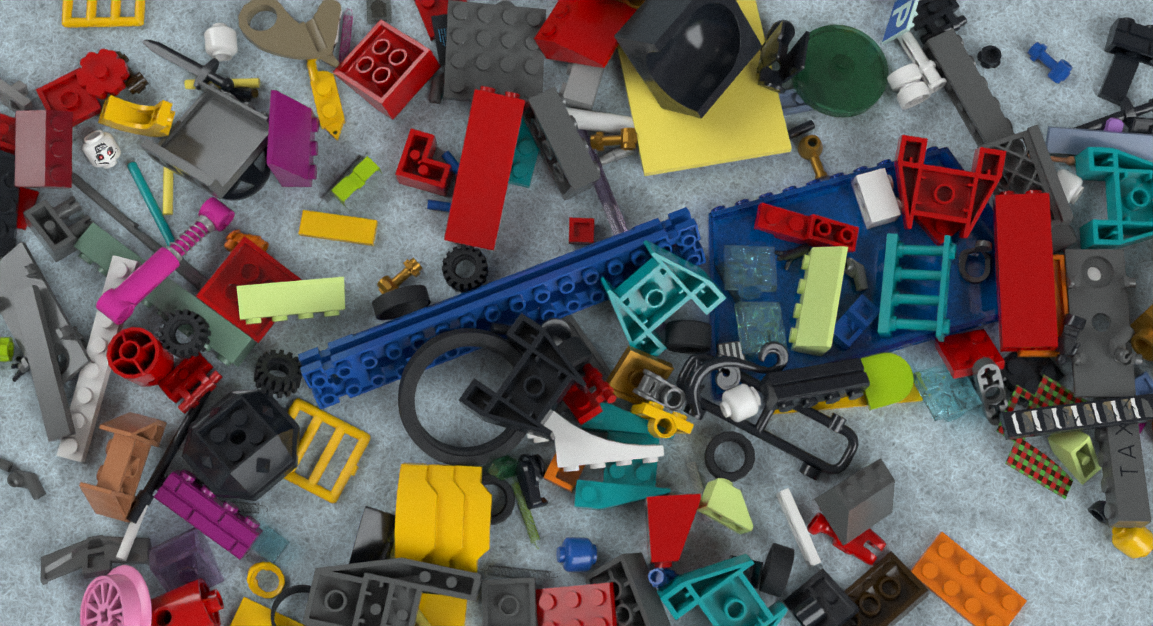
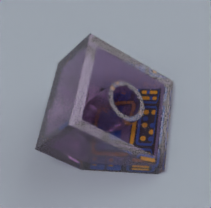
M195 527L148 549L150 570L166 592L199 578H202L209 588L224 581L208 540Z

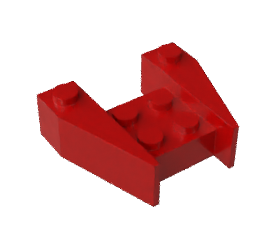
M901 135L898 139L894 165L899 199L902 206L901 212L904 229H912L913 218L916 216L961 224L959 238H968L1002 177L1006 151L979 147L974 152L971 172L924 164L928 138Z

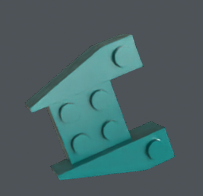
M1087 147L1076 155L1077 176L1086 181H1105L1108 220L1092 219L1079 228L1080 248L1116 250L1153 239V162L1106 147Z
M645 240L643 243L653 256L648 262L616 289L604 277L600 280L629 345L657 357L667 348L654 329L690 299L707 315L722 303L726 297L702 268Z
M600 403L603 412L582 424V429L585 431L607 433L608 440L638 445L659 444V438H654L648 431V420L612 404ZM657 424L658 431L664 433L666 428ZM674 434L673 436L669 437V438H661V439H672V440H673L675 434ZM633 459L631 465L616 466V461L606 462L603 482L577 480L574 508L601 511L644 501L646 497L669 495L670 489L655 487L657 462L643 463L642 459Z
M747 554L680 574L656 591L675 620L679 619L696 605H699L713 626H777L788 611L780 600L770 607L765 605L743 574V571L754 564Z

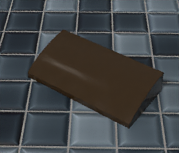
M890 551L844 590L859 607V612L842 626H894L929 596V590Z

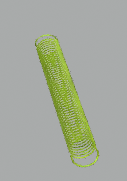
M521 506L524 510L530 513V515L532 514L530 510L528 511L523 506ZM526 517L529 521L534 523V525H532L530 522L528 523L534 528H536L534 520L532 521L528 517Z

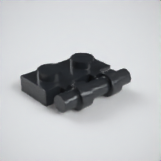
M956 0L918 1L916 8L918 15L913 18L912 23H914L913 28L916 32L922 28L926 29L927 33L920 37L923 45H925L928 39L952 28L956 32L967 23L964 15L956 18L953 14L960 7ZM943 18L946 24L937 27L934 22Z

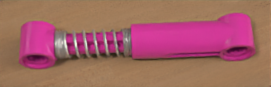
M215 197L206 200L201 206L198 213L199 217L194 221V224H190L189 229H185L184 233H180L179 238H175L174 242H170L169 246L158 249L115 289L111 288L103 293L97 301V310L117 325L124 323L132 315L135 307L180 266L179 262L182 260L183 255H187L188 250L192 251V247L197 246L198 241L202 242V238L207 237V234L209 235L216 230L221 232L226 229L234 219V211Z

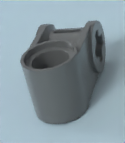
M644 368V376L639 386L634 388L632 392L649 401L656 402L669 410L677 411L681 409L686 401L684 391ZM672 392V398L667 401V396Z

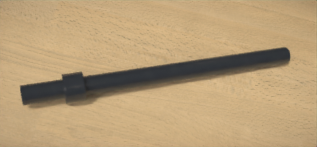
M210 390L199 400L200 404L195 408L192 407L186 414L146 486L138 492L135 498L137 501L127 517L128 521L136 524L146 505L150 506L154 499V491L187 436L189 425L196 420L211 394Z

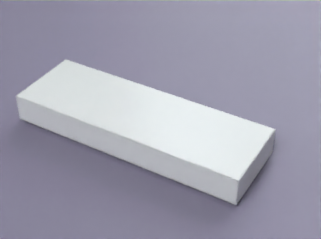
M789 488L778 492L776 496L806 565L814 566L821 563Z

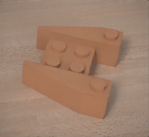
M128 412L100 424L99 429L113 433V439H110L106 445L105 452L107 456L104 465H101L98 469L96 476L98 480L97 485L80 482L79 485L96 514L130 523L127 517L137 501L135 500V493L151 446L159 448L167 425L166 422Z

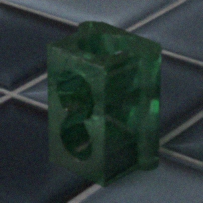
M509 455L494 459L492 466L488 468V472L501 481L516 476V467L519 461Z

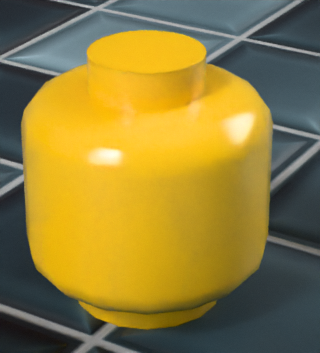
M1145 526L1142 528L1113 527L1112 543L1115 548L1126 556L1133 559L1142 558L1153 550V534Z

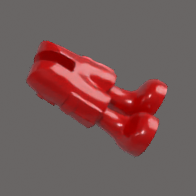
M820 512L815 514L807 526L810 534L817 535L818 533H823L832 537V544L845 554L853 555L871 566L877 557L864 547L865 542L880 552L886 546V542L871 528L849 543L842 545L829 522Z

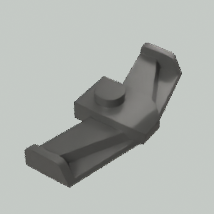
M103 535L88 537L86 540L42 556L40 581L45 585L51 580L82 569V575L85 579L105 576L112 570V563L153 565L150 538L136 537L127 560L122 561L117 559L116 555L124 537Z

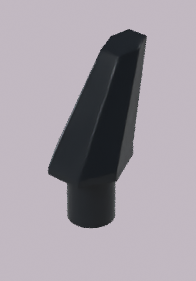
M249 87L233 88L229 92L241 102H250L252 98H257L259 95L256 88L249 89Z

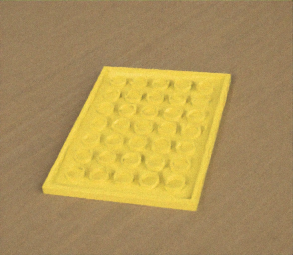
M736 0L761 45H763L765 37L756 0ZM618 45L617 50L635 133H637V145L644 176L791 152L792 147L779 94L758 85L759 73H757V67L759 65L760 50L701 119L662 109L621 46Z

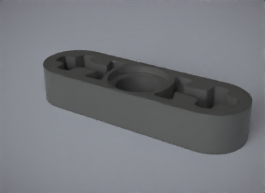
M985 357L974 363L972 373L984 416L992 425H999L1001 421L999 415L1005 412L1008 401L999 367L992 359ZM986 368H988V369H987V373H988V376L990 377L989 379H987V378L983 375V374L985 373V369H986ZM997 387V392L994 395L985 396L989 388ZM993 405H997V407L999 408V410L997 411L998 414H996Z

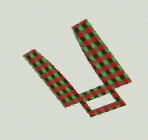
M1043 375L1035 395L1016 385L1005 412L1014 410L1019 396L1029 400L1026 409L1087 401L1082 397H1074L1072 391ZM1000 421V424L997 428V432L1004 436L1002 424ZM1025 438L1011 439L1014 444L1005 464L1066 499L1073 483L1069 475L1048 456L1024 441Z

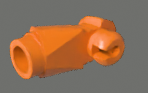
M240 229L234 230L226 236L227 242H225L224 247L229 252L233 251L244 236L265 252L268 249V242L264 241L261 236L247 235L241 233Z

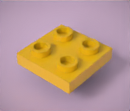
M649 401V403L642 402V404L632 405L630 413L648 420V431L654 438H669L674 434H690L694 424L686 421L687 416L675 411L672 413L663 411L664 406L653 401ZM657 424L666 428L664 433L658 431Z

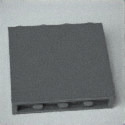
M199 80L197 83L204 92L170 129L169 135L164 136L158 144L146 139L141 147L152 160L221 200L268 145L269 114L264 111L259 113L248 102L241 103L231 93L227 92L224 94L213 83L208 85Z

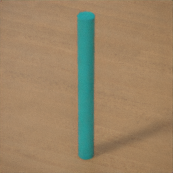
M131 162L127 165V168L167 246H169L170 242H174L175 237L137 163Z

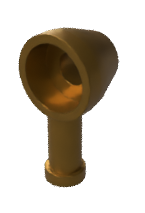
M807 135L800 140L798 153L802 158L810 160L816 175L815 179L818 181L828 177L819 157L822 153L823 145L818 136ZM808 142H814L816 146L811 147L808 145Z

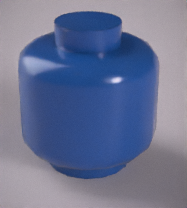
M567 537L564 539L562 546L557 547V562L562 563L564 570L567 572H588L592 565L596 564V545L592 544L589 538Z

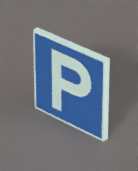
M896 0L894 2L882 44L889 43L908 32L914 26L912 21L918 15L916 8L919 0Z

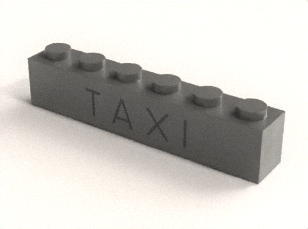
M1093 397V401L1118 397ZM1137 423L1095 429V440L1099 442L1100 449L1098 464L1102 467L1103 473L1101 489L1105 493L1106 498L1104 515L1108 519L1109 527L1142 528L1152 521L1139 425Z

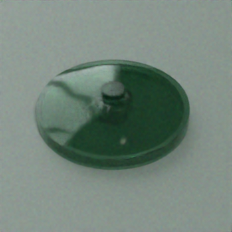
M834 24L822 26L810 32L805 67L791 79L798 95L811 108L828 116L846 118L860 115L877 103L886 89L889 71L883 51L870 36L856 28Z

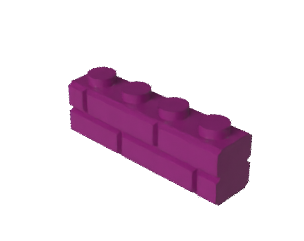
M178 469L172 471L154 495V498L239 560L245 557L263 533V530L259 528L260 523L251 516L245 518L237 512L239 508L234 503L228 500L223 502L206 485L202 487L195 482V475L188 470L183 469L180 471Z

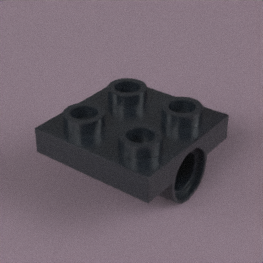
M821 569L782 601L783 605L802 626H842L859 612V607L824 569Z

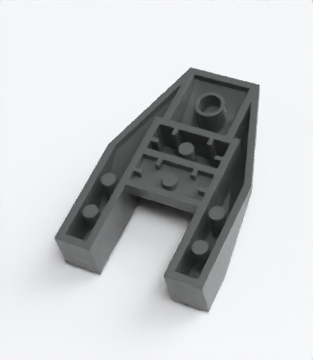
M406 558L315 568L302 623L307 626H415L423 591L477 602L482 575Z

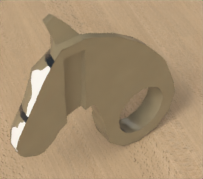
M251 0L243 6L238 15L241 32L248 41L262 51L290 59H321L334 68H337L340 64L332 54L338 42L342 16V6L336 0L322 1L313 18L306 23L303 21L300 24L288 14L278 0ZM270 11L277 15L276 23L267 30L258 31L250 27L252 18L259 12Z

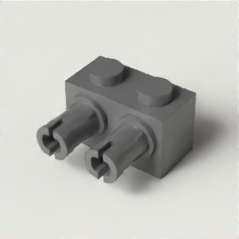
M74 196L56 207L51 206L45 199L23 212L27 226L55 262L78 250L74 247L75 243L89 226L94 223L93 220L90 221L91 218L88 215L69 227L63 222L64 219L82 210Z

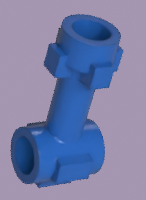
M1036 42L1027 52L1031 56L1030 59L1033 62L1039 59L1051 70L1048 73V77L1055 83L1059 84L1061 81H1065L1071 74L1072 65L1064 59L1057 62L1046 53L1048 47L1044 43Z
M657 568L649 571L648 579L653 584V587L661 588L680 574L667 568Z

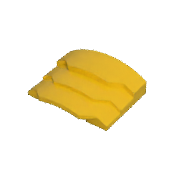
M407 462L401 464L395 513V558H406L473 573L478 572V559L490 549L492 494L481 483V466Z

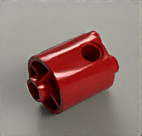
M138 327L123 329L113 336L108 344L106 354L108 365L115 374L141 387L158 385L174 370L175 359L173 354L163 348V342L159 341V337Z
M199 578L152 598L151 626H220L219 610L224 609L223 599L217 589L210 590L207 583L202 578Z

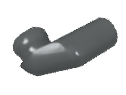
M444 73L432 80L429 96L430 103H441L442 93L444 92Z

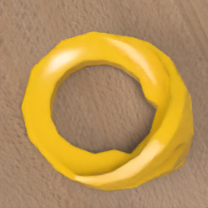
M263 561L255 563L249 568L247 583L254 594L265 599L274 598L282 592L285 585V576L278 566L271 562ZM262 569L272 571L278 576L279 585L274 591L266 592L258 585L256 576Z

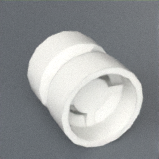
M916 63L903 66L887 77L893 92H898L897 100L902 110L918 105L931 96L926 83L920 81L922 75Z

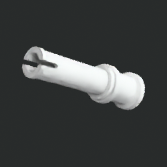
M909 30L897 37L912 63H916L922 75L921 79L926 83L930 93L932 94L943 88L947 83L946 79L941 78L935 68V62L926 57L911 31Z

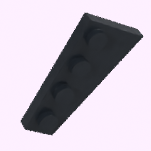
M0 150V256L4 257L16 247L20 187H14L15 155Z

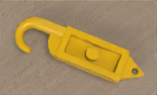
M307 59V69L320 126L338 141L343 124L346 121L335 77L328 71H318L316 59Z

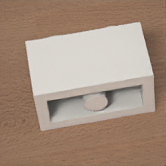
M885 168L857 175L851 182L867 229L894 222L901 215V202L898 198H895L892 190L894 188L893 179L890 174L887 175Z

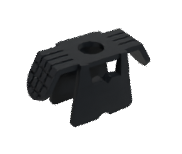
M779 20L772 25L760 49L761 53L757 67L759 86L779 94H785L786 89L782 88V83L784 84L805 67L809 31H806L787 54L788 46L795 35L793 24L788 20ZM777 61L779 63V70H772L769 66Z

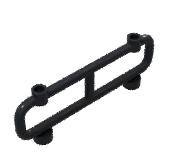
M704 352L691 355L684 363L677 377L676 387L685 393L686 382L693 370L696 359L699 358L700 363L714 358V356ZM718 352L715 355V357L724 356ZM727 368L716 369L726 375L728 374ZM740 370V382L749 387L752 386L761 392L759 387L760 380ZM701 397L702 400L700 401L703 413L693 415L690 404H686L683 410L699 420L703 419L707 411L803 461L799 472L815 481L818 480L822 472L833 475L845 471L854 458L859 446L858 436L854 430L845 425L847 421L845 418L836 413H832L831 417L812 407L803 408L802 405L795 406L793 410L845 436L848 440V446L840 461L836 464H829L766 431L765 428L775 411L768 410L766 405L756 424L747 420L735 422L730 417L726 418L720 406Z

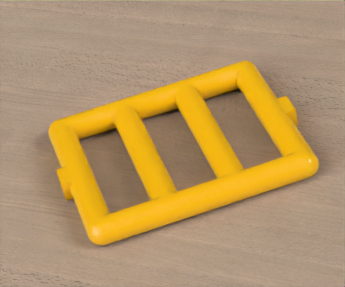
M63 0L61 24L65 28L142 26L145 18V0H135L134 17H120L121 0H111L110 17H96L97 0H87L85 18H72L73 0Z
M296 398L293 400L287 413L294 420L300 410L313 417L299 442L298 465L322 422L336 429L308 479L295 473L297 467L283 479L329 503H336L351 475L355 476L359 469L357 464L370 442L371 436L300 398ZM344 434H347L357 439L358 442L332 490L329 491L318 485V482Z

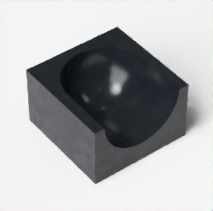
M645 0L614 36L662 109L701 119L762 47L736 0Z

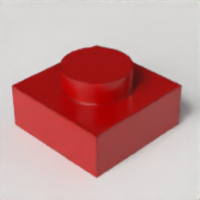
M569 217V244H593L595 218Z

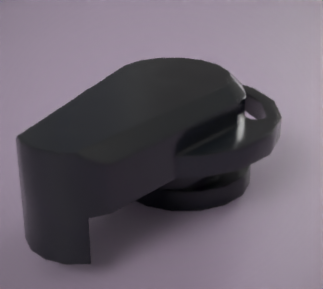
M527 453L521 454L518 459L516 476L527 508L531 510L547 506L548 501L545 497L541 498L539 490V480L543 479L545 475V463L539 454L531 456Z

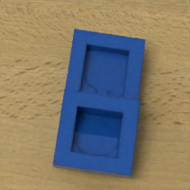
M862 294L835 323L833 341L846 351L877 317L880 309Z

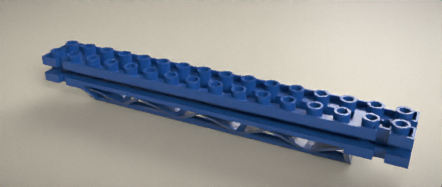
M687 207L668 214L669 219L660 222L656 218L642 223L620 234L359 333L350 334L331 341L325 350L320 351L316 347L298 354L299 362L302 365L300 367L301 374L309 389L312 388L313 396L320 409L340 403L339 397L349 395L350 398L400 380L405 366L412 355L428 340L446 331L476 328L491 332L492 323L513 325L521 313L540 325L549 318L560 319L609 300L600 279L604 277L616 289L648 262L653 256L643 242L645 240L696 266L704 264L706 260L703 247L699 242L701 238L695 219L691 218ZM497 334V335H499V336H501V337L507 339V336H506V335H504V334ZM466 346L452 349L433 360L426 369L479 350L482 347Z

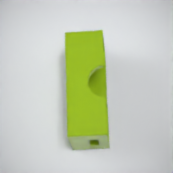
M367 156L353 169V172L348 177L346 176L331 191L345 206L344 201L354 191L360 189L363 185H367L365 181L375 171L381 172V169Z

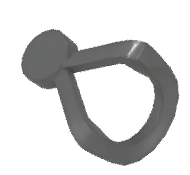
M985 240L976 241L974 248L965 249L960 253L959 273L965 281L978 284L988 277L991 265V255L989 254L992 250L991 242ZM981 252L985 257L984 273L980 277H972L965 270L967 257L969 254Z

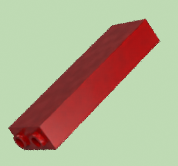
M480 86V90L475 89L473 93L444 240L494 251L525 100L520 99V94L506 91L504 96L495 94L496 89Z
M1029 190L1026 194H1015L1014 191L1000 192L993 199L1000 352L1055 351L1058 347L1049 193H1042L1041 190Z

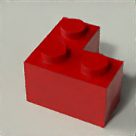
M411 128L395 175L399 184L446 197L454 174L450 164L433 160L437 148L435 135Z

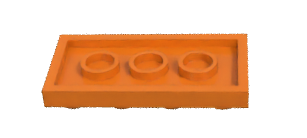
M943 532L937 535L910 570L931 592L973 626H1009L1027 602L1026 599Z

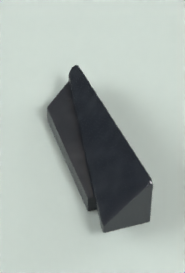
M365 506L349 564L389 559L394 543L387 540L395 527V515Z

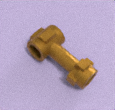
M635 128L620 129L621 135L604 136L603 132H596V134L590 137L591 148L597 151H604V146L621 145V150H635L636 144H638L637 133H635Z
M414 258L407 259L403 262L405 268L391 279L386 275L378 281V290L381 294L398 289L411 275L418 277L421 274L420 271L423 269Z

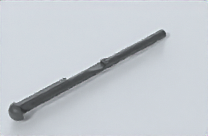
M76 173L72 174V183L150 250L155 253L162 247L152 237L137 228L139 226L138 223L131 221ZM182 258L179 262L180 266L175 271L200 291L208 279Z

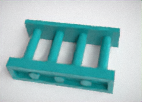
M887 233L878 333L881 338L892 339V332L897 331V329L936 331L938 341L944 342L945 334L950 332V319H946L951 259H956L957 246L953 244L950 235H945L944 246L904 245L898 234ZM904 255L943 256L942 271L902 269L899 266V258L904 257ZM902 279L941 281L939 296L900 294L899 291H896L897 282H901ZM899 304L938 306L937 321L898 319L897 316H894L895 306H899Z

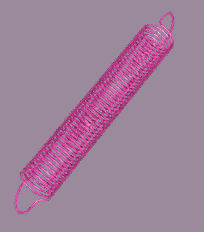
M344 15L343 20H348L350 15L347 17ZM351 16L348 24L345 25L343 21L340 50L344 52L347 46L348 49L343 56L340 55L341 52L339 51L340 60L344 59L347 52L349 55L353 16ZM350 21H351V24H350V27H351L350 33H349L348 37L346 38V40L343 41V40H342V37H343V36L345 37V36L347 35V33L349 32V29H348L347 32L344 33V32H343V29H346V28L348 27ZM348 38H349V41H348L346 47L342 49V48H341L342 44H345V43L347 42Z

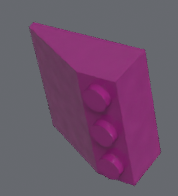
M271 90L267 165L282 187H312V181L317 179V166L313 165L314 156H318V142L314 140L315 132H319V118L315 117L311 108L277 90Z

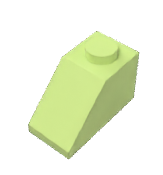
M1074 431L1051 434L1047 438L1052 452L1082 485L1101 469L1090 436L1084 432Z
M717 478L708 482L697 511L738 534L752 531L753 524L741 490L733 487V483L724 478Z

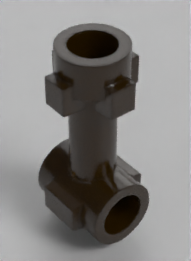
M120 51L116 52L120 59H123L126 63L129 61L125 54H122ZM128 66L130 76L125 81L126 87L132 95L135 93L139 94L146 89L145 86L149 83L140 71L135 74Z

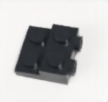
M1017 352L1008 353L1003 358L1005 361L1004 369H1000L1003 384L1011 392L1010 398L1016 385L1035 395L1043 375L1056 382L1065 376L1049 357H1017ZM1019 396L1016 404L1026 408L1029 400Z

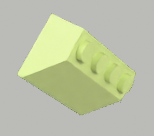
M814 247L808 255H804L801 269L805 270L804 279L799 280L797 293L801 294L800 303L795 304L793 318L797 319L796 326L791 328L789 343H792L791 351L823 356L831 348L848 247Z
M344 277L237 286L240 320H245L246 324L262 323L261 318L272 317V322L287 321L288 316L298 315V319L314 318L313 313L324 312V317L339 316V311L345 310Z

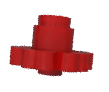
M105 48L101 49L98 54L95 52L87 53L86 57L80 60L82 68L76 71L77 82L80 87L86 89L89 96L101 100L105 99L108 94L117 96L126 87L123 80L130 76L127 63L120 59L115 51Z

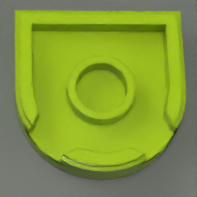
M880 353L861 359L864 372L867 373L870 381V386L863 392L869 411L896 404L908 396L913 387L914 378L911 367L902 357L893 353Z

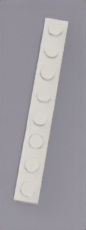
M113 255L102 295L107 290L118 287L140 267L141 262ZM97 310L86 349L91 362L80 370L70 406L76 434L61 439L57 456L78 462H85L109 379L111 368L106 357L108 344L113 336L123 329L124 323L120 325L115 324L99 310Z

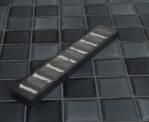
M1153 393L1002 412L999 417L1006 440L1153 422Z

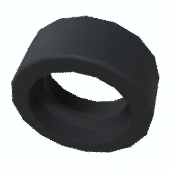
M734 431L722 432L716 435L707 445L704 453L705 465L709 473L716 479L724 478L735 482L745 477L753 468L755 450L750 440L743 434ZM731 441L737 443L744 451V463L740 469L734 472L721 470L715 462V450L724 442Z
M483 475L481 483L484 486H498L505 494L504 508L498 514L491 515V525H497L504 522L511 515L515 506V495L511 485L504 478L496 475Z
M777 543L772 544L762 570L759 591L776 597L782 596L792 570L794 549Z

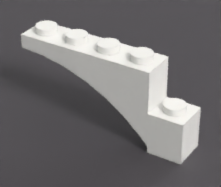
M555 411L544 424L545 427L554 433L558 468L563 467L564 472L579 470V465L590 464V469L606 467V462L615 461L616 466L631 465L633 459H642L643 463L658 462V457L664 456L662 444L638 445L604 439L573 425ZM527 434L528 438H533L534 443L550 441Z

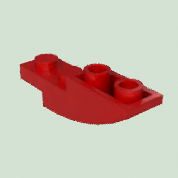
M761 203L758 206L754 229L774 234V238L801 245L806 243L811 247L845 246L848 247L847 252H855L859 227L815 214L806 216L765 203Z

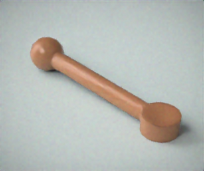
M1050 156L1052 161L1066 163L1069 166L1074 165L1076 162L1073 156L1067 158Z

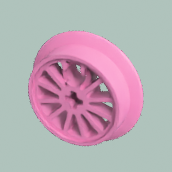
M129 565L118 566L111 570L108 575L99 576L88 585L81 603L80 626H151L152 608L149 590L144 578L134 567Z

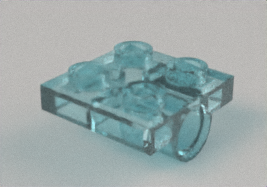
M724 245L725 290H738L739 296L746 300L756 299L762 292H776L775 247Z
M738 302L734 304L742 355L748 354L749 357H758L761 347L769 341L782 343L787 349L780 302Z
M945 364L913 374L914 384L934 421L944 419L945 422H950L960 418L968 411L978 409L982 405L968 377L953 379Z

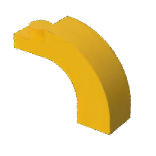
M110 95L104 101L98 123L120 131L143 136L164 137L169 135L175 112L171 111L173 103L165 100L160 101L154 106H144Z

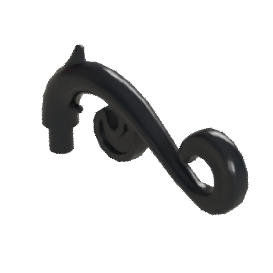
M769 341L761 347L758 354V359L761 362L765 361V357L769 353H775L777 356L776 364L770 367L731 356L714 357L702 363L697 358L685 386L686 402L690 404L692 414L699 415L703 413L700 404L702 400L700 393L705 388V385L701 384L709 373L719 368H727L728 374L726 376L721 371L717 372L715 382L722 390H730L735 388L740 382L741 375L739 369L761 374L782 371L788 363L789 354L786 347L776 341Z

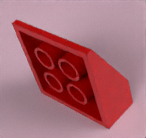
M559 0L534 40L546 59L605 68L619 45L614 36L637 9L628 6L626 3L614 0Z
M380 19L333 73L375 109L393 120L441 66L431 49Z

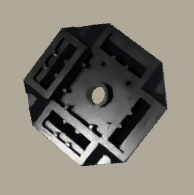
M261 389L231 391L189 425L182 458L216 497L257 501L298 467L300 427L274 397L268 396L269 392L263 394L260 392ZM246 437L243 443L235 444L237 438Z

